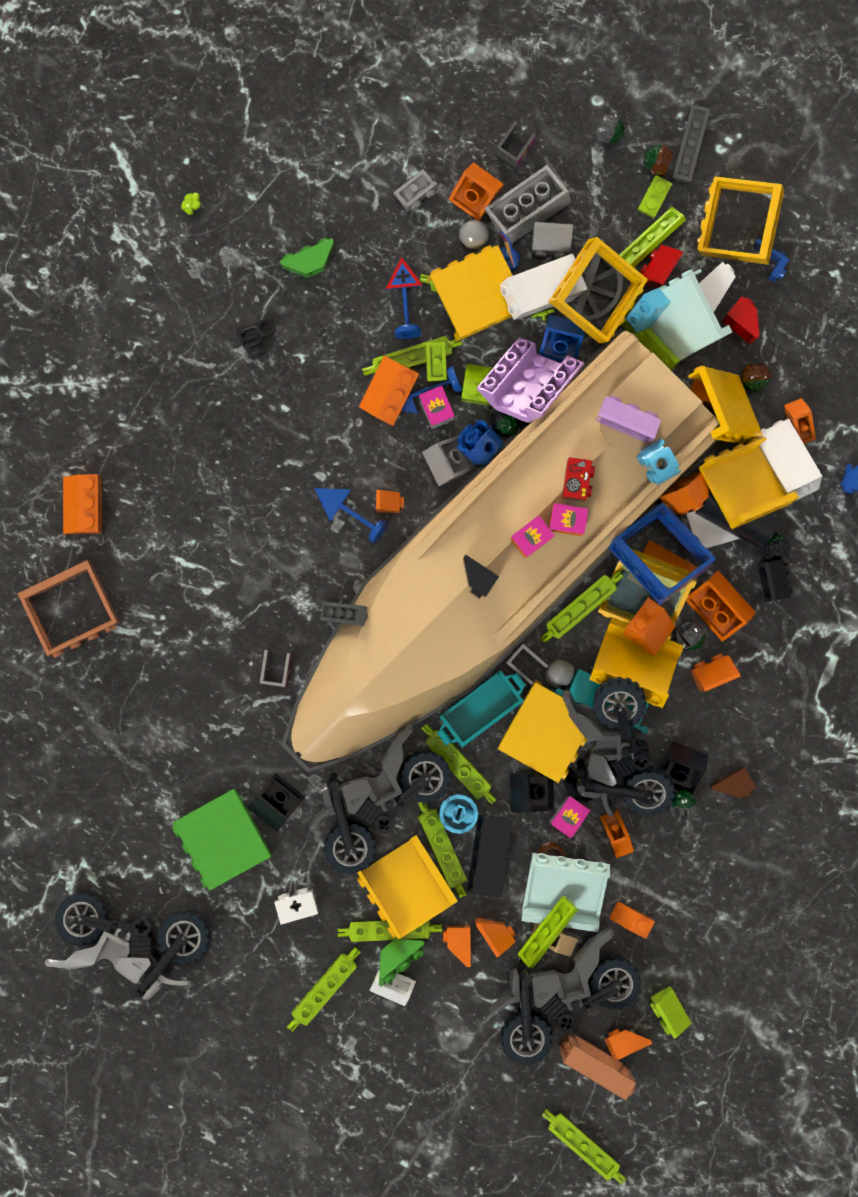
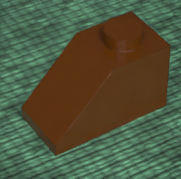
M740 767L709 785V788L713 791L739 798H747L754 793L752 790L756 789V786L746 769Z

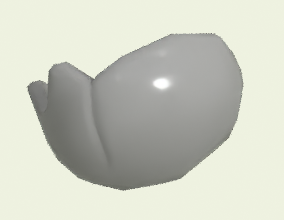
M470 220L459 229V240L467 248L479 249L488 241L489 231L481 221Z
M554 660L546 668V683L554 688H559V685L567 686L573 678L574 667L565 660Z

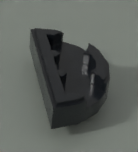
M570 768L564 779L565 788L569 795L582 803L594 799L584 797L577 791L579 777Z

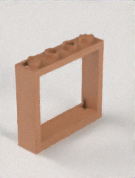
M88 560L18 593L47 656H54V658L64 654L63 650L71 647V650L81 646V642L86 639L91 641L98 638V633L106 631L108 633L115 630L116 625L120 623L91 561ZM88 571L111 620L53 648L32 604L31 598Z
M573 1032L565 1033L558 1048L566 1065L624 1100H627L628 1096L635 1092L636 1082L626 1064L619 1060L614 1061L611 1055Z

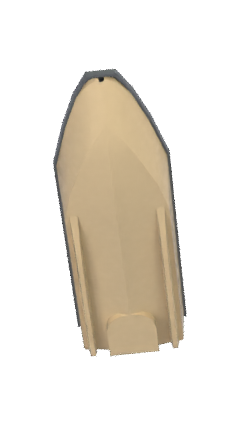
M620 328L615 333V336L611 337L609 342H606L584 363V366L542 417L529 423L525 422L517 430V433L513 434L503 444L502 448L492 457V461L488 465L484 466L482 464L363 582L351 605L367 607L368 616L365 626L338 623L321 651L294 705L281 746L309 773L348 760L397 736L407 724L414 726L473 691L611 553L609 546L615 537L662 503L660 497L681 478L690 475L723 442L713 439L710 433L720 427L717 417L702 404V401L653 352L651 353L644 347L633 333ZM606 396H615L621 399V403L628 405V403L634 404L644 413L650 411L657 414V418L661 419L655 439L648 444L596 422L595 419ZM659 439L664 440V448L669 447L679 464L677 469L681 470V473L661 485L649 481L646 476L648 470L645 465L642 466L636 457L640 454V450ZM568 457L593 460L592 466H595V473L589 482V485L592 486L591 498L587 497L585 502L562 499ZM660 459L657 461V467L660 464ZM554 503L588 509L585 533L582 536L552 532L555 536L527 558H524L511 541L512 535L538 515L549 528L551 509ZM465 554L499 576L485 598L481 596L479 599L470 593L471 589L468 587L463 563Z

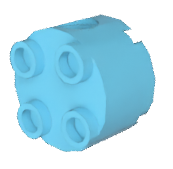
M662 439L640 450V454L636 456L642 466L645 465L648 470L646 476L649 481L658 485L681 473V470L677 469L679 464L669 447L664 448L663 444L665 442ZM660 459V464L657 467V461Z
M456 793L444 799L440 806L439 816L441 823L447 830L452 833L461 834L474 827L478 819V810L472 798L465 794Z

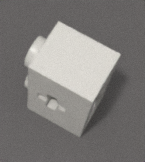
M302 888L297 890V894L291 896L289 893L279 895L278 899L274 902L280 924L319 913L313 889ZM295 900L297 903H301L299 909L292 907Z

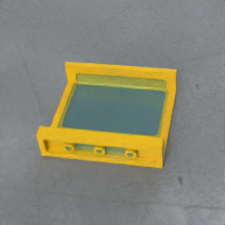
M632 549L668 590L692 573ZM619 560L613 575L619 570L624 577L615 583L618 590L599 605L598 612L607 618L612 617L629 624L647 598H650L658 605L660 604ZM697 578L660 605L665 609L674 625L691 588L694 589ZM672 632L668 636V640L671 639Z

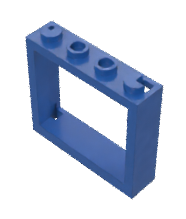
M664 503L657 506L615 537L609 546L610 551L660 605L708 570L716 560L710 553L711 551L702 545L699 538L693 535L686 524L680 521L673 510H670ZM656 519H659L701 564V566L669 590L625 543Z

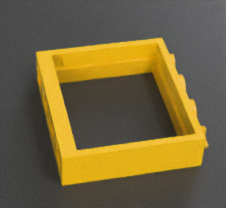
M714 176L713 183L709 187L710 199L705 204L706 217L701 222L702 235L697 241V249L701 256L769 265L785 192L783 185ZM722 189L772 195L759 254L709 248Z
M594 237L588 239L548 302L598 343L609 342L611 337L615 336V330L624 322V316L635 305V299L644 291L643 287L648 279L602 240ZM595 253L600 255L632 282L601 331L564 302Z

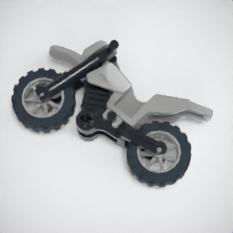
M74 894L60 903L55 913V925L58 934H60L64 941L72 945L83 946L94 943L99 938L100 940L94 947L74 952L67 960L47 959L45 965L47 967L66 968V970L96 966L99 960L109 959L117 972L132 983L139 984L138 988L130 991L132 997L143 996L142 999L148 1001L163 987V983L178 986L192 985V980H174L163 975V972L171 963L186 965L198 961L204 956L210 944L209 928L202 918L188 912L176 913L168 917L158 931L157 942L162 954L160 955L161 958L157 960L153 955V937H150V934L153 931L154 925L150 919L139 918L132 924L108 920L109 917L105 905L100 899L91 894ZM78 905H86L82 915L77 907ZM89 907L94 911V915L89 916L86 914ZM73 908L77 913L76 917L68 915ZM67 918L73 919L74 924L70 928L68 925ZM145 921V925L148 926L147 930H143V933H141L142 929L138 927L139 924H143V922ZM179 924H188L185 933L182 932ZM77 925L80 926V934L72 931ZM84 926H88L92 929L88 933L84 934ZM191 926H193L197 933L188 935ZM177 927L179 934L171 935L172 930ZM198 936L197 945L191 942V938ZM170 937L176 938L172 944H170ZM186 944L191 945L194 949L186 953Z

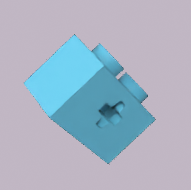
M657 288L644 294L625 319L638 333L651 327L671 302Z

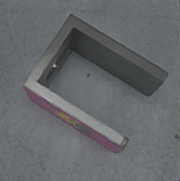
M514 121L497 146L495 154L515 168L518 167L536 138V134L533 133L517 158L503 148L517 129L518 122Z

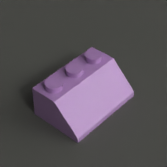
M610 395V397L606 396L595 421L650 444L656 437L661 419H658V415L653 412L647 411L644 413L639 410L638 406L631 403L625 405L621 403V399Z

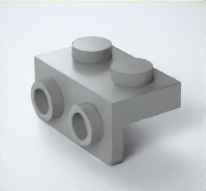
M422 169L393 192V194L407 212L411 209L414 211L422 204V200L426 197L428 199L437 192V183L433 182L424 169Z

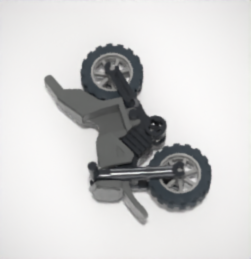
M617 677V679L609 678L607 682H602L600 687L595 690L593 709L588 705L576 704L570 690L564 691L563 701L569 712V717L584 737L596 740L595 746L590 749L587 768H585L583 759L577 760L579 776L577 791L584 797L594 799L601 797L604 808L610 817L615 815V809L608 794L623 798L625 805L629 806L632 812L636 811L638 815H659L661 811H666L668 806L672 805L675 796L672 777L668 775L665 769L661 770L659 766L655 765V767H652L650 765L649 745L645 740L636 738L633 726L634 724L637 725L645 715L646 696L643 688H640L636 681L633 682L632 679L627 677L626 679H622V677ZM628 696H630V697L633 698V700H626V699H627ZM605 701L610 702V703H613V704L610 705V706H608V707H606V706H605ZM627 705H634L630 710ZM657 783L661 786L654 788Z
M407 724L391 740L380 760L382 772L379 776L374 778L362 776L345 782L340 786L337 783L338 775L332 773L328 781L329 788L327 782L321 784L324 808L313 818L308 829L313 831L322 819L335 813L338 825L333 827L329 834L326 835L324 853L327 862L334 870H338L339 873L353 875V873L362 872L363 869H367L370 866L369 864L373 862L376 853L375 840L369 829L359 822L350 821L347 816H358L370 825L372 823L375 824L378 832L388 833L393 827V815L411 799L418 803L429 804V802L438 801L437 799L444 797L446 791L450 788V782L452 781L451 770L441 755L433 751L422 750V752H415L413 755L408 756L402 764V744L414 731L411 724ZM426 763L432 764L434 767L429 771L426 769ZM423 764L422 769L417 770L415 768L418 765ZM400 766H401V771H400V773H399V777H400V784H401V786H402L401 788H400L399 783H398V781H397V779H396L397 774H398V771H399V769H400ZM438 769L440 777L431 776V774ZM412 772H416L417 775L411 779ZM438 780V784L433 788L430 781ZM426 786L431 788V790L423 791ZM382 819L383 821L386 820L387 822L384 824L383 822L380 823L379 821ZM352 834L358 836L355 841L352 838ZM360 840H362L364 843V848L355 847V845ZM336 843H340L344 848L336 850ZM357 851H363V854L358 858L356 856ZM345 852L344 859L342 860L337 854ZM352 854L355 860L347 861L348 856Z
M606 927L593 938H590L573 956L575 965L569 973L563 974L556 970H547L529 974L526 970V964L522 959L519 960L518 972L516 968L510 970V992L499 998L491 1006L490 1013L496 1015L506 1006L516 1002L519 1003V1008H517L519 1013L516 1015L514 1013L510 1016L509 1020H505L500 1036L502 1048L506 1056L510 1057L513 1062H519L520 1065H533L537 1061L539 1063L543 1060L544 1056L547 1057L549 1049L553 1045V1034L547 1020L539 1013L535 1014L531 1011V1007L540 1008L552 1021L555 1019L561 1031L569 1032L575 1027L576 1015L597 1004L604 1008L608 1007L609 1010H614V1008L621 1010L625 1006L629 1007L632 1001L635 1002L637 1000V995L641 992L640 985H642V981L634 964L621 956H607L606 959L603 960L602 958L599 960L600 947L614 936V932L610 927ZM618 970L623 971L625 974L618 978ZM628 977L629 984H623L621 981ZM621 987L626 988V990H624V991L620 994L619 989H620ZM532 1026L536 1027L537 1029L532 1031ZM515 1031L519 1033V1037H513ZM540 1032V1040L533 1038V1036ZM515 1041H522L518 1048L513 1044ZM526 1046H528L529 1050H521L523 1047L525 1048Z

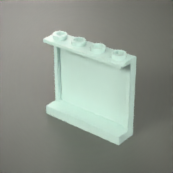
M692 269L681 274V279L677 277L668 282L670 286L664 285L659 288L671 303L650 327L680 361L732 333L729 325L721 329L695 275L702 272L701 269L695 272Z
M532 853L521 921L541 924L560 898L567 896L579 910L566 925V928L598 932L607 880L610 878V864L585 861L583 859H571L563 856H550L543 853Z

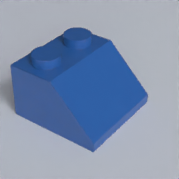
M549 314L539 355L562 363L567 356L577 359L585 331L570 319Z

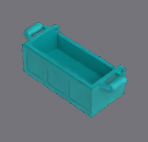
M577 669L567 690H570L575 702L588 705L593 709V696H595V690L600 687V684L589 680L591 674ZM562 689L555 690L554 693L563 696ZM628 696L626 700H633V698ZM605 701V706H606V707H608V706H610V705L613 704V703H610V702ZM627 705V707H628L629 710L634 706V705ZM640 719V722L633 726L641 733L646 734L649 731L648 727L640 726L642 721Z
M499 670L439 715L443 724L437 732L438 736L445 745L458 742L463 748L524 702L520 694L526 683L518 673L505 676ZM509 678H512L520 688L518 692L508 680ZM445 726L454 736V740H451L443 728Z

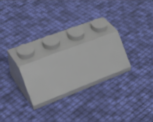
M546 165L485 207V211L498 233L500 234V231H502L512 244L530 232L535 222H544L570 204L571 200L567 188Z

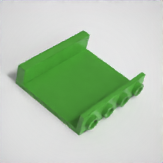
M236 788L173 822L174 826L172 829L175 835L181 837L183 850L192 857L191 864L195 871L199 870L202 876L200 878L201 883L205 888L208 887L209 891L272 856L270 849Z

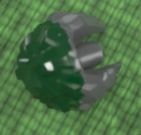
M617 113L603 114L599 119L600 123L596 126L595 132L600 140L605 143L617 142L620 138H623L624 122Z
M685 621L675 631L677 643L683 645L684 649L692 651L697 648L701 649L705 642V627L697 621Z
M684 789L675 793L673 803L668 809L676 820L678 812L680 816L687 814V820L695 817L699 809V803L691 791Z

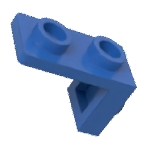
M757 239L753 247L760 251L762 240ZM772 248L770 258L776 261L777 264L767 279L775 282L777 278L781 280L787 269L784 267L790 259L787 258L784 252L776 251Z

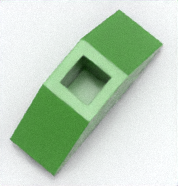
M321 239L315 246H305L300 249L299 253L294 255L289 253L283 256V259L280 260L282 268L306 278L325 271L335 246L333 239Z
M394 939L383 948L379 960L378 985L382 987L386 983L390 984L395 979L396 974L400 971L404 972L414 959H420L424 954L425 943L421 940Z

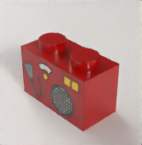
M568 457L562 499L585 502L587 497L591 498L592 486L589 485V482L595 473V466H592L593 460Z

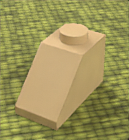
M536 923V924H535V927H534V929H533V931H532L531 936H532L533 933L536 931V929L540 926L539 923ZM562 931L549 949L571 957L578 939Z

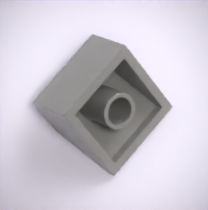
M535 222L532 232L531 254H535L536 257L554 255L555 258L569 255L573 225Z
M459 435L438 442L422 452L438 486L452 482L477 469L476 465L457 448L459 446L457 442Z

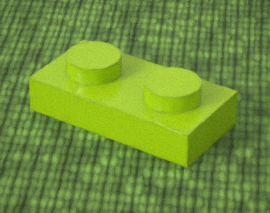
M655 175L638 211L655 218L672 183Z
M445 341L425 342L427 381L447 380Z

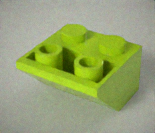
M671 986L650 997L653 1002L650 1006L657 1018H662L659 1022L667 1035L671 1034L675 1039L692 1024Z

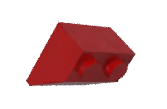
M661 245L659 249L655 248L649 257L652 259L649 265L644 264L640 271L648 279L645 285L653 290L662 287L684 252Z
M741 296L721 322L726 326L729 325L733 332L751 345L759 337L757 308L754 307L755 304L752 300Z

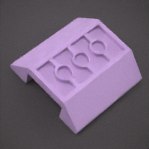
M519 337L478 385L477 390L496 410L529 423L546 413L584 366V362L567 356L562 363L538 355L535 343Z

